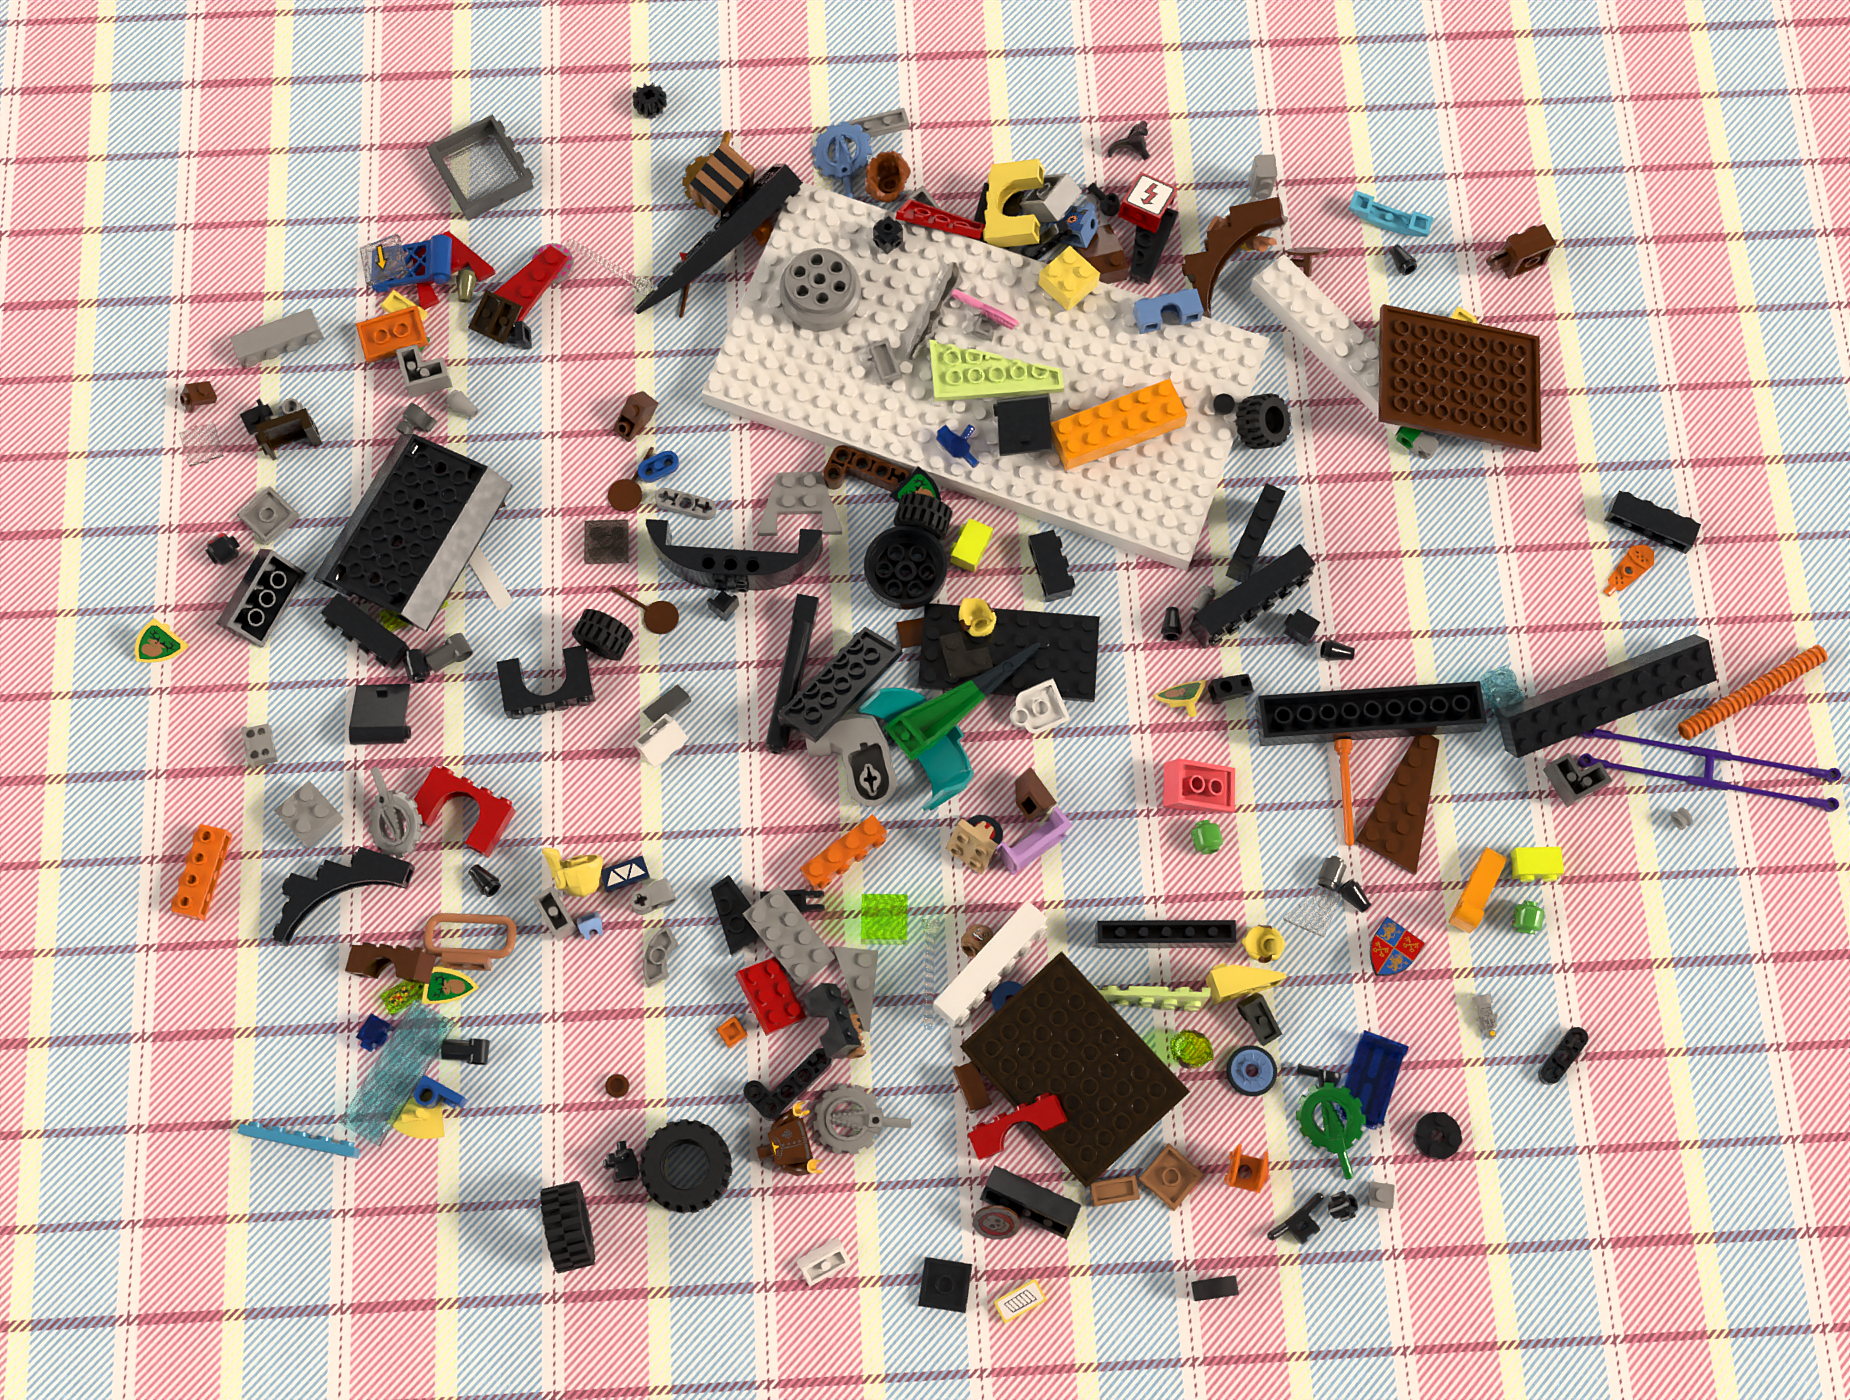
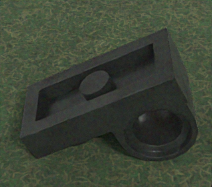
M1255 992L1236 1004L1240 1015L1250 1024L1260 1045L1265 1046L1283 1035L1263 995Z

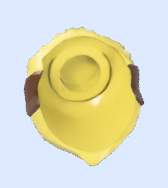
M963 598L958 615L961 628L975 637L989 635L996 623L997 617L994 610L983 599Z
M1259 924L1250 928L1241 940L1247 954L1259 963L1278 960L1285 948L1284 938L1276 928L1270 925Z

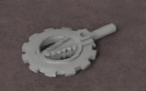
M374 767L370 771L379 794L375 796V807H372L370 810L371 824H369L370 834H373L375 839L373 842L377 849L381 848L383 854L403 858L406 852L410 854L416 849L415 844L421 839L420 824H423L422 816L418 814L416 809L418 805L414 799L410 800L407 798V793L399 791L396 794L395 790H387L380 768ZM400 812L403 813L406 820V831L405 828H403L404 823H402L403 819L401 818L402 814ZM385 823L387 824V827L389 828L392 836H394L395 840L390 838L387 834Z
M841 1084L833 1092L829 1089L822 1095L824 1098L822 1103H817L814 1113H817V1121H813L814 1130H819L821 1135L818 1139L824 1146L828 1144L833 1147L832 1152L841 1154L842 1151H849L850 1155H855L863 1147H866V1149L870 1148L874 1144L873 1138L876 1134L880 1135L883 1127L911 1129V1119L884 1117L882 1108H877L875 1102L878 1099L872 1092L868 1095L863 1091L864 1087L856 1084L855 1088L847 1087V1084ZM846 1102L855 1103L863 1109L833 1113L838 1105ZM831 1123L859 1130L860 1132L854 1136H842L833 1129Z

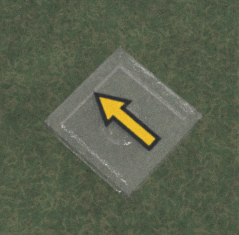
M398 234L360 247L365 282L368 286L407 272L401 238Z

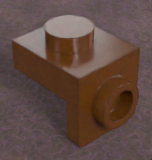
M210 381L185 384L180 394V402L182 406H185L188 413H192L195 406L212 404L217 401V396Z

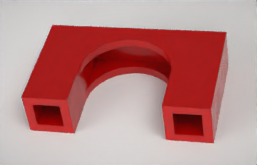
M434 765L414 798L418 805L416 808L418 814L422 816V823L431 827L442 807L453 798L469 797L475 800L480 809L479 819L465 844L470 849L489 858L516 813L512 806L513 803L505 797L501 796L498 799L492 796L493 792L483 786L480 789L473 786L474 782L464 776L461 779L454 776V772L445 766H442L440 769Z

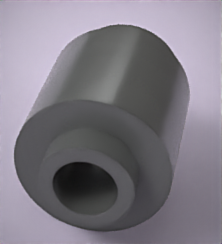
M1337 856L1325 858L1318 875V885L1329 891H1335L1336 887H1339L1347 867L1343 863L1344 860Z

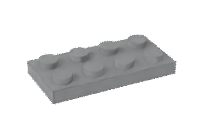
M779 885L743 913V916L798 986H801L835 959L832 952Z

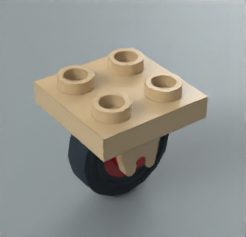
M987 815L973 816L967 822L961 819L946 849L953 856L958 857L971 869L976 870L982 875L990 864L997 846L1003 840V830L995 819Z

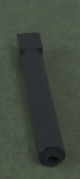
M797 593L792 615V625L765 742V747L772 754L780 755L782 752L787 751L791 727L782 728L777 714L800 691L812 632L815 628L819 610V597Z

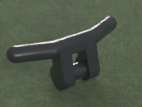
M1320 1192L1316 1193L1291 1217L1268 1232V1239L1274 1241L1287 1231H1290L1301 1245L1306 1243L1310 1235H1315L1321 1230L1308 1214L1323 1201V1194ZM1301 1221L1306 1225L1302 1230L1297 1227Z

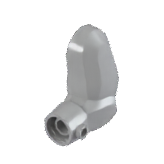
M863 714L843 715L816 743L805 737L809 757L832 756L831 753L841 755L843 765L847 771L848 791L855 801L865 806H879L887 802L895 794L898 783L893 768L891 751L873 716Z

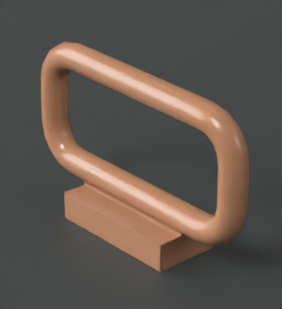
M439 913L427 921L423 944L429 954L441 957V963L444 968L491 971V959L505 958L513 951L517 928L515 922L504 915ZM440 922L502 924L508 930L506 945L499 950L435 947L432 941L434 928Z

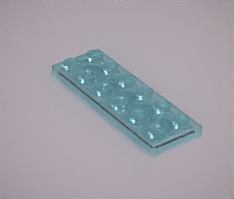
M414 1000L338 1123L380 1147L418 1086L419 1081L425 1075L441 1049L443 1040L447 1039L456 1023L419 1001Z

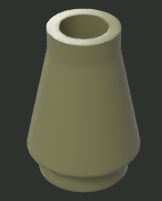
M459 270L458 275H456L459 302H471L477 281L473 271Z

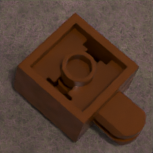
M1545 224L1540 226L1534 225L1523 233L1510 235L1506 239L1507 241L1501 251L1490 255L1486 259V263L1490 266L1492 273L1503 269L1508 279H1511L1545 265L1557 244Z

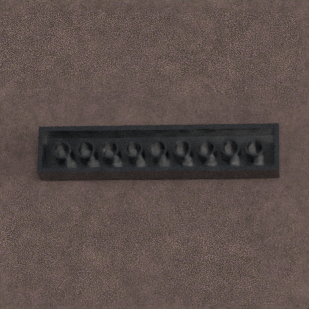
M1693 634L1497 710L1496 714L1505 751L1516 758H1520L1717 681L1709 640Z
M1480 681L1260 695L1255 703L1260 747L1334 742L1339 739L1366 740L1481 732L1487 724Z

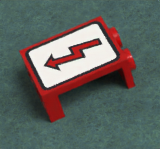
M1140 172L1121 203L1118 217L1156 233L1164 212L1169 205L1172 206L1178 188Z

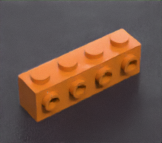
M872 814L800 868L801 875L813 890L824 889L832 882L831 880L837 875L841 876L850 868L849 866L854 862L863 860L873 848L877 849L883 845L887 838V831Z
M200 824L198 830H195L192 839V849L187 853L185 859V871L178 880L179 889L177 895H174L171 901V911L176 915L205 922L232 839V834L226 829Z

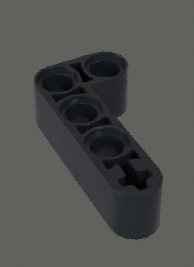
M818 1048L771 1093L761 1082L752 1080L744 1086V1096L764 1119L775 1121L831 1068L833 1060L826 1057L827 1063L825 1065L820 1063L816 1067L818 1073H815L809 1064L812 1063L814 1067L818 1063V1056L822 1058L826 1056L824 1049ZM802 1071H809L812 1076L809 1081L801 1082L798 1079L799 1074ZM759 1087L761 1094L757 1098H751L748 1095L750 1088ZM786 1087H791L794 1089V1095L788 1099L782 1097V1090ZM775 1104L777 1106L776 1113L767 1115L764 1112L766 1105Z

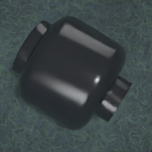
M221 533L207 542V549L205 551L214 564L226 565L239 556L237 548L240 545L233 535L228 537L227 534Z

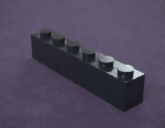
M1236 920L1097 921L1095 925L1096 949L1233 948L1237 943Z

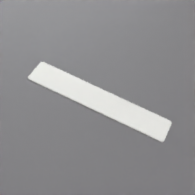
M478 545L468 562L497 609L501 610L512 604L513 600Z

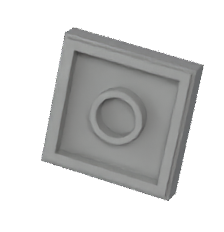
M270 486L237 514L267 545L300 517Z

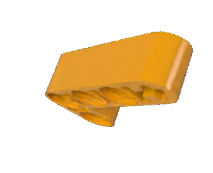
M1485 847L1449 919V924L1469 934L1478 927L1485 913L1483 908L1506 863V856Z

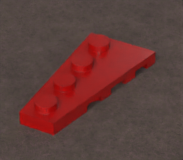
M908 199L897 211L895 218L964 235L971 239H980L984 228H986L985 224L912 199Z
M550 245L493 293L522 306L523 308L516 322L523 321L569 258Z

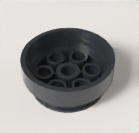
M902 525L887 529L871 542L865 554L864 575L869 590L880 602L895 609L911 610L927 605L940 594L947 579L948 561L942 544L933 534L919 527ZM892 553H900L902 556L892 558L890 555ZM914 554H921L923 558L916 560L912 556ZM885 569L888 570L890 573L888 575L883 576L880 575L878 572L880 570ZM902 571H909L911 575L904 577L900 573ZM924 572H930L933 574V576L930 578H925L922 576V574ZM891 588H897L899 592L896 594H891L888 592V590ZM913 589H918L921 591V593L919 595H913L910 593V591Z

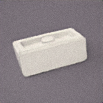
M835 1238L796 1261L809 1287L852 1264L839 1238Z

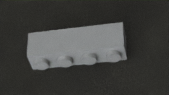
M311 308L230 337L237 359L243 368L253 367L264 360L275 359L278 355L294 352L300 347L308 344L313 345L319 340L324 339L317 318Z

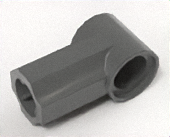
M456 633L450 636L444 645L426 654L425 657L436 673L455 661L462 662L468 659L473 654V650L464 635Z

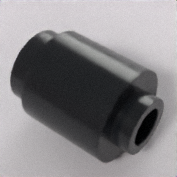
M411 649L404 653L403 663L408 680L414 681V683L426 681L427 677L430 676V671L425 654L421 652V649Z

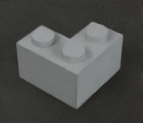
M417 344L396 350L405 386L411 398L453 387L443 357L424 362Z

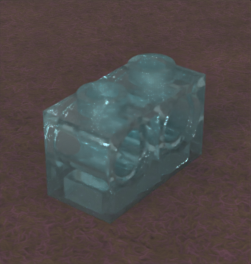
M1508 665L1486 672L1478 680L1496 718L1497 710L1510 706L1505 701V697L1510 698L1513 704L1526 699L1525 693L1519 689L1516 683L1515 673L1509 669ZM1495 678L1501 679L1504 685H1499Z

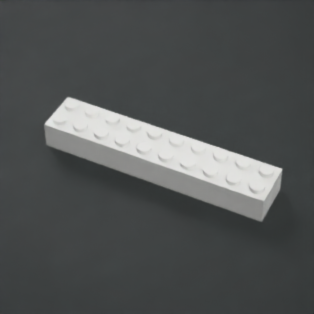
M1283 254L1253 278L1250 291L1378 418L1379 347ZM1383 423L1394 435H1397L1404 428L1403 426Z

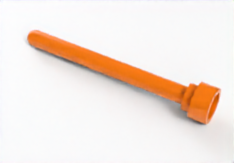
M1339 739L1334 741V750L1337 751V755L1340 757L1345 844L1352 846L1354 844L1349 755L1353 747L1352 740Z

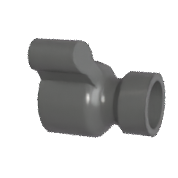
M411 402L403 412L404 420L399 422L395 429L402 435L413 434L414 427L430 432L438 421Z

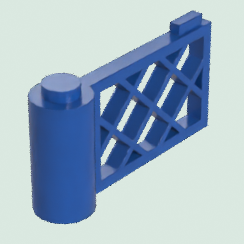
M434 235L428 241L383 248L384 255L390 256L384 271L381 268L379 269V266L375 263L378 262L377 250H373L372 288L377 293L387 292L392 287L427 281L445 284L451 279L452 239L446 235ZM426 248V253L419 259L416 254L420 249ZM407 251L409 253L402 262L396 259L402 252ZM414 257L418 262L409 270L406 265ZM396 261L399 265L390 273L387 269ZM424 265L426 267L425 275L416 276L415 273ZM403 269L408 271L403 279L396 278ZM386 272L389 275L384 282L379 283L380 276Z

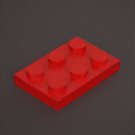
M776 957L739 970L735 974L766 1036L807 1018Z

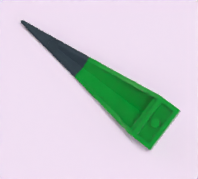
M1040 642L1035 643L974 679L901 713L883 727L884 730L912 762L927 749L930 750L1027 660L1040 647Z

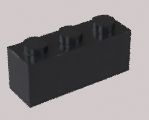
M1054 529L1029 536L1028 546L1046 602L1072 596L1075 581L1073 576L1068 574L1067 568H1069V563L1066 555L1062 556L1061 548L1063 546L1060 536H1056Z

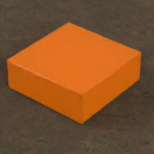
M733 1016L716 1028V1031L729 1049L748 1036L736 1016Z

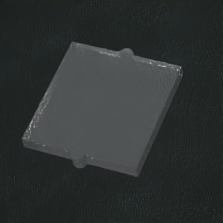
M214 422L199 427L196 425L193 429L179 433L189 467L204 462L208 464L209 461L224 456Z

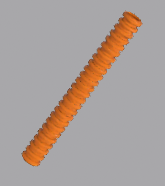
M1814 645L1812 648L1807 649V651L1791 658L1790 661H1786L1779 667L1765 673L1762 677H1758L1751 683L1741 687L1740 690H1736L1734 693L1717 701V703H1713L1712 706L1701 710L1695 716L1692 715L1689 719H1685L1677 726L1679 734L1689 741L1693 737L1698 736V734L1707 731L1710 727H1714L1715 724H1719L1721 721L1731 717L1732 714H1736L1738 711L1743 710V708H1747L1755 703V701H1759L1760 698H1764L1766 695L1776 691L1777 688L1779 689L1783 685L1788 684V682H1792L1799 676L1804 675L1805 672H1809L1816 666L1826 662L1828 656L1825 649L1820 645Z

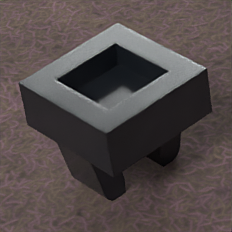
M523 321L514 322V327L509 335L515 336V338L508 340V343L512 347H522L524 350L531 349V329Z

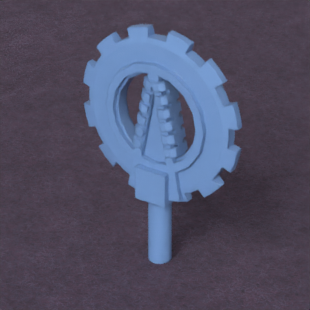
M841 122V125L837 126L832 124L826 128L827 131L824 134L820 133L817 137V145L812 150V155L816 157V160L813 162L817 169L821 168L823 170L821 174L825 177L834 176L835 180H842L845 196L854 199L851 180L858 174L857 171L861 167L865 168L869 162L867 158L868 155L872 154V146H869L868 141L871 139L867 132H862L863 127L858 124L854 126L849 125V122ZM845 138L852 139L856 144V152L853 158ZM836 141L835 161L832 162L828 157V150L830 145Z

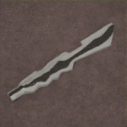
M952 262L937 288L941 292L936 301L929 304L923 317L922 326L920 329L917 328L911 342V349L907 354V358L910 360H914L918 352L927 346V340L934 336V330L938 328V320L945 316L942 307L950 299L953 290L958 289L963 282L955 262Z

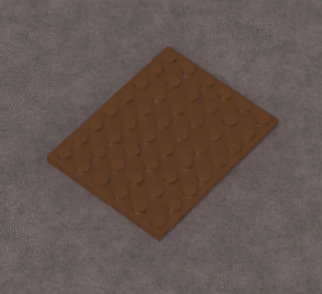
M1383 304L1380 307L1378 422L1538 453L1542 449L1540 336Z

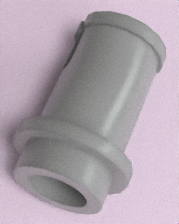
M1203 585L1202 588H1199V595L1192 606L1193 611L1199 612L1208 606L1211 598L1215 597V590L1212 587Z

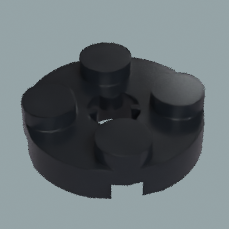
M1445 1112L1428 1113L1421 1117L1415 1125L1413 1134L1414 1144L1418 1151L1426 1157L1436 1160L1447 1159L1454 1155L1462 1144L1461 1129L1458 1123ZM1436 1129L1438 1132H1442V1142L1432 1139L1431 1135H1434L1432 1133L1433 1130Z

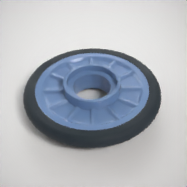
M1248 1045L1232 1053L1227 1062L1226 1073L1229 1083L1237 1092L1245 1096L1256 1097L1267 1093L1274 1086L1277 1079V1066L1274 1058L1268 1051L1258 1046ZM1252 1064L1257 1067L1258 1075L1256 1077H1249L1246 1074L1245 1069L1248 1065Z

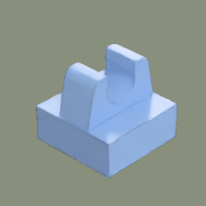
M599 911L577 918L580 933L587 940L591 939L589 932L592 929H596L599 936L603 935L602 919Z

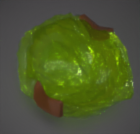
M1184 1029L1171 1038L1170 1049L1172 1057L1180 1066L1187 1069H1197L1214 1060L1211 1043L1205 1034L1196 1030Z

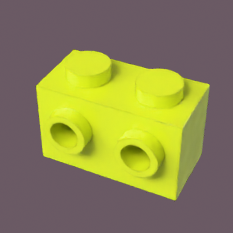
M969 518L967 524H962L958 533L960 538L957 543L953 542L949 554H951V563L974 573L993 536V528Z
M1517 847L1510 852L1513 879H1520V882L1535 881L1534 879L1553 882L1557 881V878L1564 874L1561 847Z

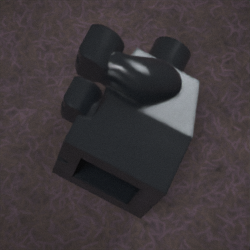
M626 1141L617 1142L615 1153H608L606 1155L607 1159L603 1160L604 1169L614 1168L613 1183L637 1180L640 1176L639 1167L632 1148L627 1149Z

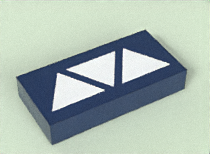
M643 855L601 870V878L607 893L650 878Z

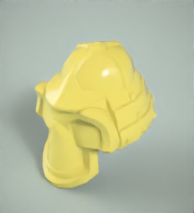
M542 848V854H544L550 867L552 878L556 882L554 885L557 889L563 890L570 896L583 898L596 892L603 865L601 855H578L562 860L558 849Z

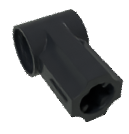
M471 1038L469 1041L444 1039L441 1046V1059L465 1061L468 1064L487 1065L490 1040Z

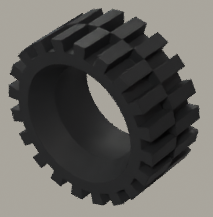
M579 1181L541 1189L540 1202L542 1205V1221L545 1228L544 1233L545 1238H547L550 1258L556 1272L559 1274L594 1265L595 1247L591 1231L592 1227L586 1207V1200Z

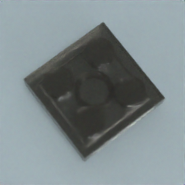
M628 519L585 521V564L629 563Z

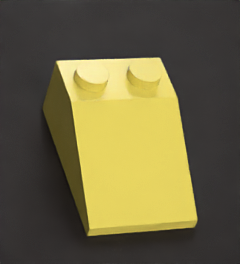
M1226 963L1214 966L1205 980L1208 988H1211L1210 994L1214 1005H1218L1279 986L1287 976L1283 972L1235 964L1227 966Z

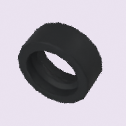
M1235 1275L1191 1282L1194 1301L1239 1295Z

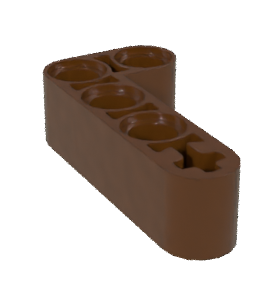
M844 445L835 447L823 472L826 487L832 490L840 488L848 474L890 492H893L900 485L899 483L904 481L910 474L905 469ZM840 456L847 457L844 461H840L837 458ZM859 464H865L867 467L864 469H860L857 466ZM879 472H885L887 475H885L884 477H880L876 474ZM831 474H836L839 476L836 479L829 478Z

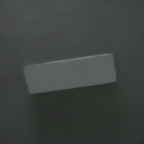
M677 684L646 708L643 713L654 724L664 714H668L670 717L675 715L691 702V697Z

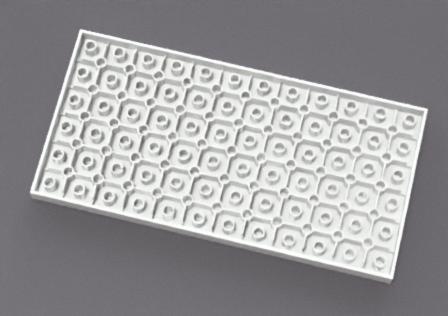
M804 182L799 186L801 190L794 197L789 196L786 199V205L782 208L702 391L704 404L833 449L840 445L850 447L905 469L909 473L919 466L933 478L937 485L1170 566L1185 571L1188 570L1238 430L1235 421H1237L1236 412L1239 411L1238 406L1242 404L1243 399L1251 394L1270 338L1202 316L1201 321L1180 325L1178 317L1170 312L1161 315L1162 324L1160 330L1139 334L1133 314L1134 304L1138 300L1147 297L1099 281L1098 286L1068 312L1038 284L1040 271L1048 265L1046 263L959 234L895 219L897 213ZM890 216L903 227V243L889 254H886L874 243L873 228L879 220H884ZM825 248L841 254L854 266L860 279L861 299L856 313L847 323L833 330L812 331L804 329L795 324L786 315L781 304L779 286L785 268L797 255L809 249ZM952 262H955L952 276L946 284L943 296L936 310L930 313L928 327L908 359L907 354L911 349V342L917 328L920 329L922 326L923 317L929 304L935 302L941 292L937 288ZM836 269V270H833L832 272L838 273V272H840L841 270ZM960 272L963 282L957 290L979 300L983 304L1008 314L1019 323L1011 330L1009 327H1003L1000 323L997 324V322L989 319L994 330L992 342L974 336L972 331L982 310L976 309L951 296L942 307L945 316L938 320V328L934 330V336L930 339L944 345L949 343L962 349L969 350L971 348L1002 355L1003 358L1011 360L1015 358L1022 360L1024 363L1033 365L1037 363L1062 369L1064 391L1049 393L1052 414L1050 415L1051 423L1169 378L1188 416L1185 426L1066 471L1053 442L1051 451L1000 456L998 417L994 416L993 404H997V399L1018 396L935 401L929 340H927V346L918 352L914 360H912V356L925 336L931 334L932 325L940 315L941 305L956 284ZM803 274L796 275V277L804 276ZM822 281L816 282V284H818V285H821V284L824 283V282H822ZM839 288V289H836L835 291H837V292H842L843 289ZM800 293V294H799V296H806V295H807L806 293ZM821 300L818 303L824 304L827 301ZM888 339L901 370L902 379L882 385L868 350V345ZM1225 393L1233 397L1235 407L1230 414L1221 415L1214 410L1213 401L1219 394Z

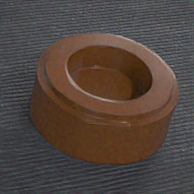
M614 1074L607 1079L605 1088L611 1097L622 1098L628 1093L630 1084L625 1076Z

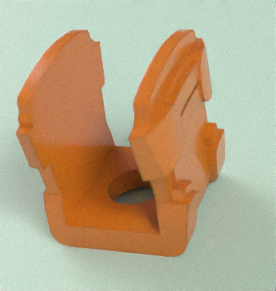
M1238 1144L1233 1151H1230L1229 1159L1231 1160L1228 1174H1225L1224 1184L1260 1193L1263 1184L1267 1183L1269 1169H1267L1268 1152L1265 1151L1263 1157L1259 1159L1241 1154L1242 1144ZM1242 1165L1248 1166L1251 1170V1175L1247 1179L1241 1178L1238 1174V1169Z

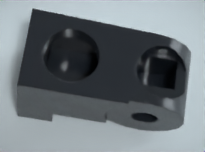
M1249 674L1213 679L1208 685L1213 705L1254 693Z

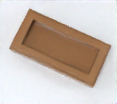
M1136 1175L1097 1181L1089 1185L1093 1207L1140 1199Z

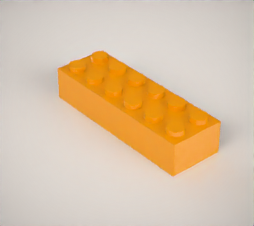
M1169 378L1052 422L1051 438L1067 471L1185 426L1188 414Z

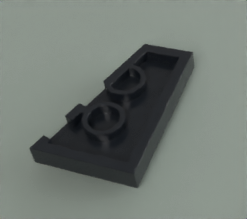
M727 875L710 887L731 957H733L760 936L743 916V913L752 905L732 878Z

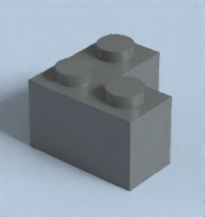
M1570 753L1550 762L1543 769L1567 808L1605 788L1613 781L1601 762L1581 772Z

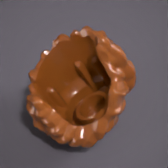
M894 150L891 153L889 151L885 153L880 152L876 158H871V162L867 165L864 182L865 191L875 200L890 203L904 190L911 169L907 161L901 156V153H897Z

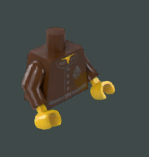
M805 1101L795 1103L790 1110L783 1113L773 1123L770 1132L767 1133L770 1144L756 1147L760 1161L774 1158L776 1167H780L782 1172L794 1176L823 1173V1170L816 1169L817 1163L822 1162V1160L813 1159L803 1117H800L808 1115L810 1112L809 1110L803 1112L801 1110V1105L806 1103Z

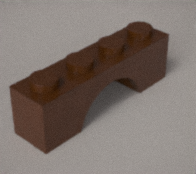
M363 942L362 945H352L345 972L362 978L378 979L381 972L387 966L394 964L396 977L411 983L429 984L436 957L427 954L428 950L421 947H414L413 950H410L411 948L397 945L396 949H394L393 946L387 944H379V947H376L375 944Z

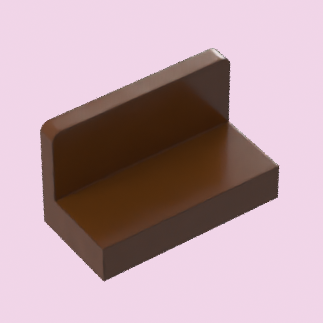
M971 1061L959 1067L957 1065L954 1066L952 1071L969 1113L971 1114L991 1106V1100L975 1063Z

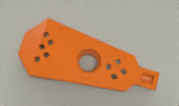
M1646 544L1632 546L1609 577V585L1603 592L1610 597L1616 590L1622 591L1654 565V551ZM1625 568H1630L1632 574H1627Z

